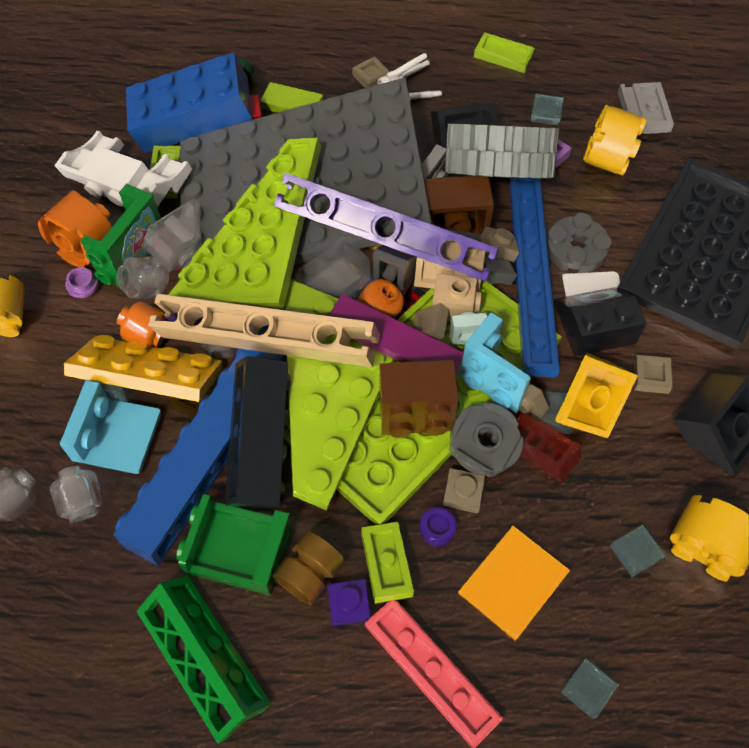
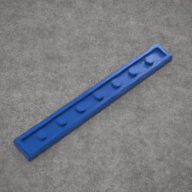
M509 177L512 234H514L519 248V254L514 264L517 274L516 291L522 371L529 376L557 378L560 369L540 178Z

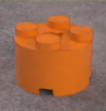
M76 191L69 192L38 221L39 231L49 245L53 241L59 248L56 253L76 267H84L86 264L88 266L91 263L86 257V251L81 243L84 235L100 241L112 226L108 221L111 217L110 213L103 205L99 203L94 205Z

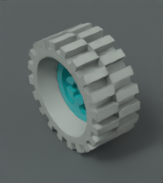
M448 124L445 172L490 177L553 178L555 174L559 128Z

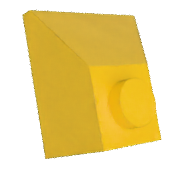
M587 353L555 421L608 438L638 375L610 361Z

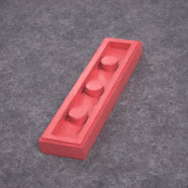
M396 600L386 603L365 622V627L471 748H475L503 720V717Z

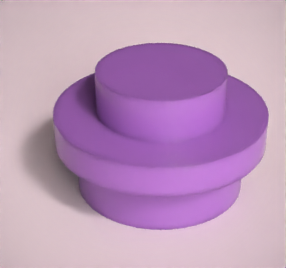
M85 267L74 268L66 276L65 287L68 293L75 298H86L92 295L99 286V280L95 273Z

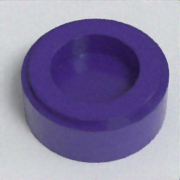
M442 507L430 508L422 515L419 530L421 537L430 545L444 546L454 538L457 522L449 510Z

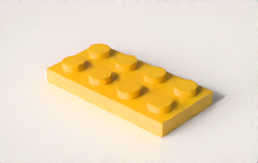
M100 335L95 336L64 363V376L199 402L221 374L223 360L214 359L202 353L194 355L182 353L171 347L146 348V344L134 341L124 342L114 340L112 336Z

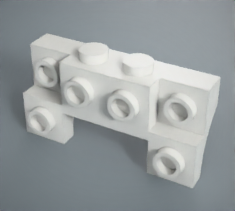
M96 131L92 138L81 147L65 151L55 164V167L64 177L85 184L84 188L97 198L105 196L121 207L124 205L119 191L125 184L152 194L158 207L168 191L178 192L192 171L188 162L180 163L171 160L166 154L162 156L153 168L148 170L142 161L119 154L124 146L119 138L111 139L105 137L100 131Z

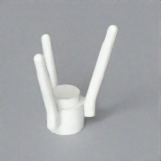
M423 53L398 69L378 78V85L407 77L427 67L430 64L428 60L420 63L427 58V54ZM442 91L409 93L410 100L442 96Z

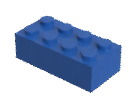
M234 52L161 75L142 83H136L126 88L127 131L144 154L152 152L154 146H171L189 137H196L253 120L248 78Z

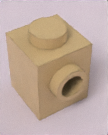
M437 273L432 306L441 303L448 308L447 321L451 322L454 315H460L465 312H479L482 292H475L477 278Z

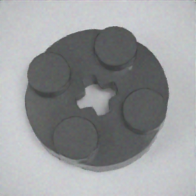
M577 213L575 216L560 219L550 228L547 237L548 257L557 267L565 271L571 268L579 270L578 273H589L598 269L604 263L612 243L611 238L599 223L592 220L590 215ZM573 241H579L584 244V248H581L579 245L572 246L571 244Z
M484 403L482 406L466 408L457 417L450 432L449 450L468 471L478 475L494 477L507 470L517 461L523 449V436L520 438V431L517 428L519 424L512 413L497 404ZM486 432H490L492 434L491 441L495 443L494 447L490 445L487 447L483 446L478 438V433L484 435Z

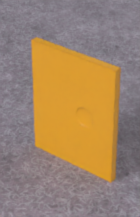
M512 526L458 593L516 641L570 570L516 527Z

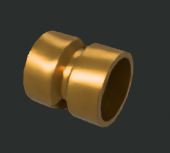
M306 531L292 549L295 557H286L274 572L273 577L293 596L312 606L325 588L323 579L332 578L344 562V558L327 541L312 532Z

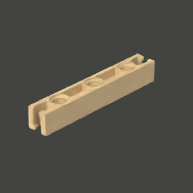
M157 294L154 303L165 312L166 317L173 318L174 313H178L177 320L175 322L159 321L160 317L158 315H151L148 324L162 338L371 368L374 366L375 353L371 352L369 347L362 346V349L349 347L350 340L353 338L370 339L372 343L378 344L380 338L376 325L370 321ZM203 317L202 321L198 325L194 326L195 322L199 318ZM269 325L268 330L264 334L258 335L259 330L263 326ZM337 334V338L333 343L329 345L323 344L327 336Z

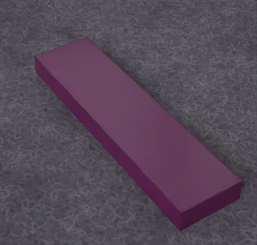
M341 294L329 314L332 317L374 322L380 333L378 344L372 343L370 339L354 340L399 362L454 360L455 376L462 364L463 352L344 294Z

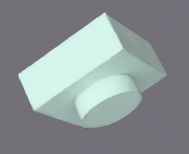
M465 312L452 316L450 327L451 345L465 344L468 338L487 318V314Z

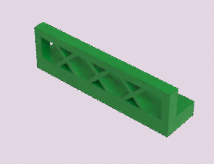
M184 576L159 583L136 612L217 744L227 740L244 721L263 713L271 702L190 578ZM158 603L164 611V624L160 623L153 612ZM176 636H180L185 644V656H181L176 649ZM196 668L201 669L206 677V689H202L196 681ZM217 703L223 704L231 717V720L225 726L217 714Z

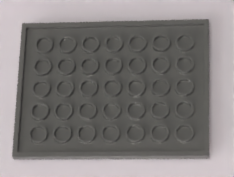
M406 78L360 89L180 141V163L186 161L192 168V171L180 187L181 271L191 263L192 257L208 238L213 240L225 225L222 220L236 207V203L251 184L257 185L268 172L266 166L278 155L279 150L288 139L318 138L321 150L313 183L432 224ZM321 196L316 200L314 207L317 214H324L329 210L330 199L327 196ZM305 217L294 265L379 243ZM388 218L381 220L377 228L381 237L391 236L395 231V222Z

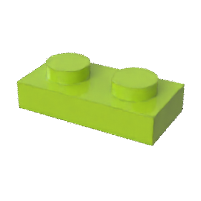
M398 522L362 527L361 536L375 603L413 597L414 589Z

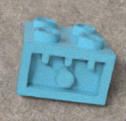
M490 313L465 343L459 376L472 389H479L491 397L495 404L509 409L513 413H517L522 405L531 378L495 352L502 340V336L499 333L503 320Z
M85 380L60 441V446L74 462L140 474L157 429L161 411L158 408L108 399L99 383Z

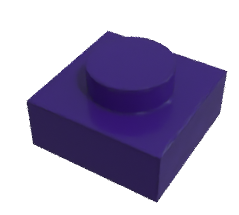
M365 579L327 584L332 626L366 622L370 619Z

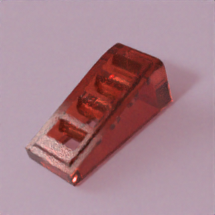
M521 413L516 418L519 424L517 428L520 431V435L527 427L531 430L523 439L521 454L545 473L562 483L581 460V445L531 416ZM538 436L542 438L535 447L531 446ZM550 445L554 447L548 455L544 454Z

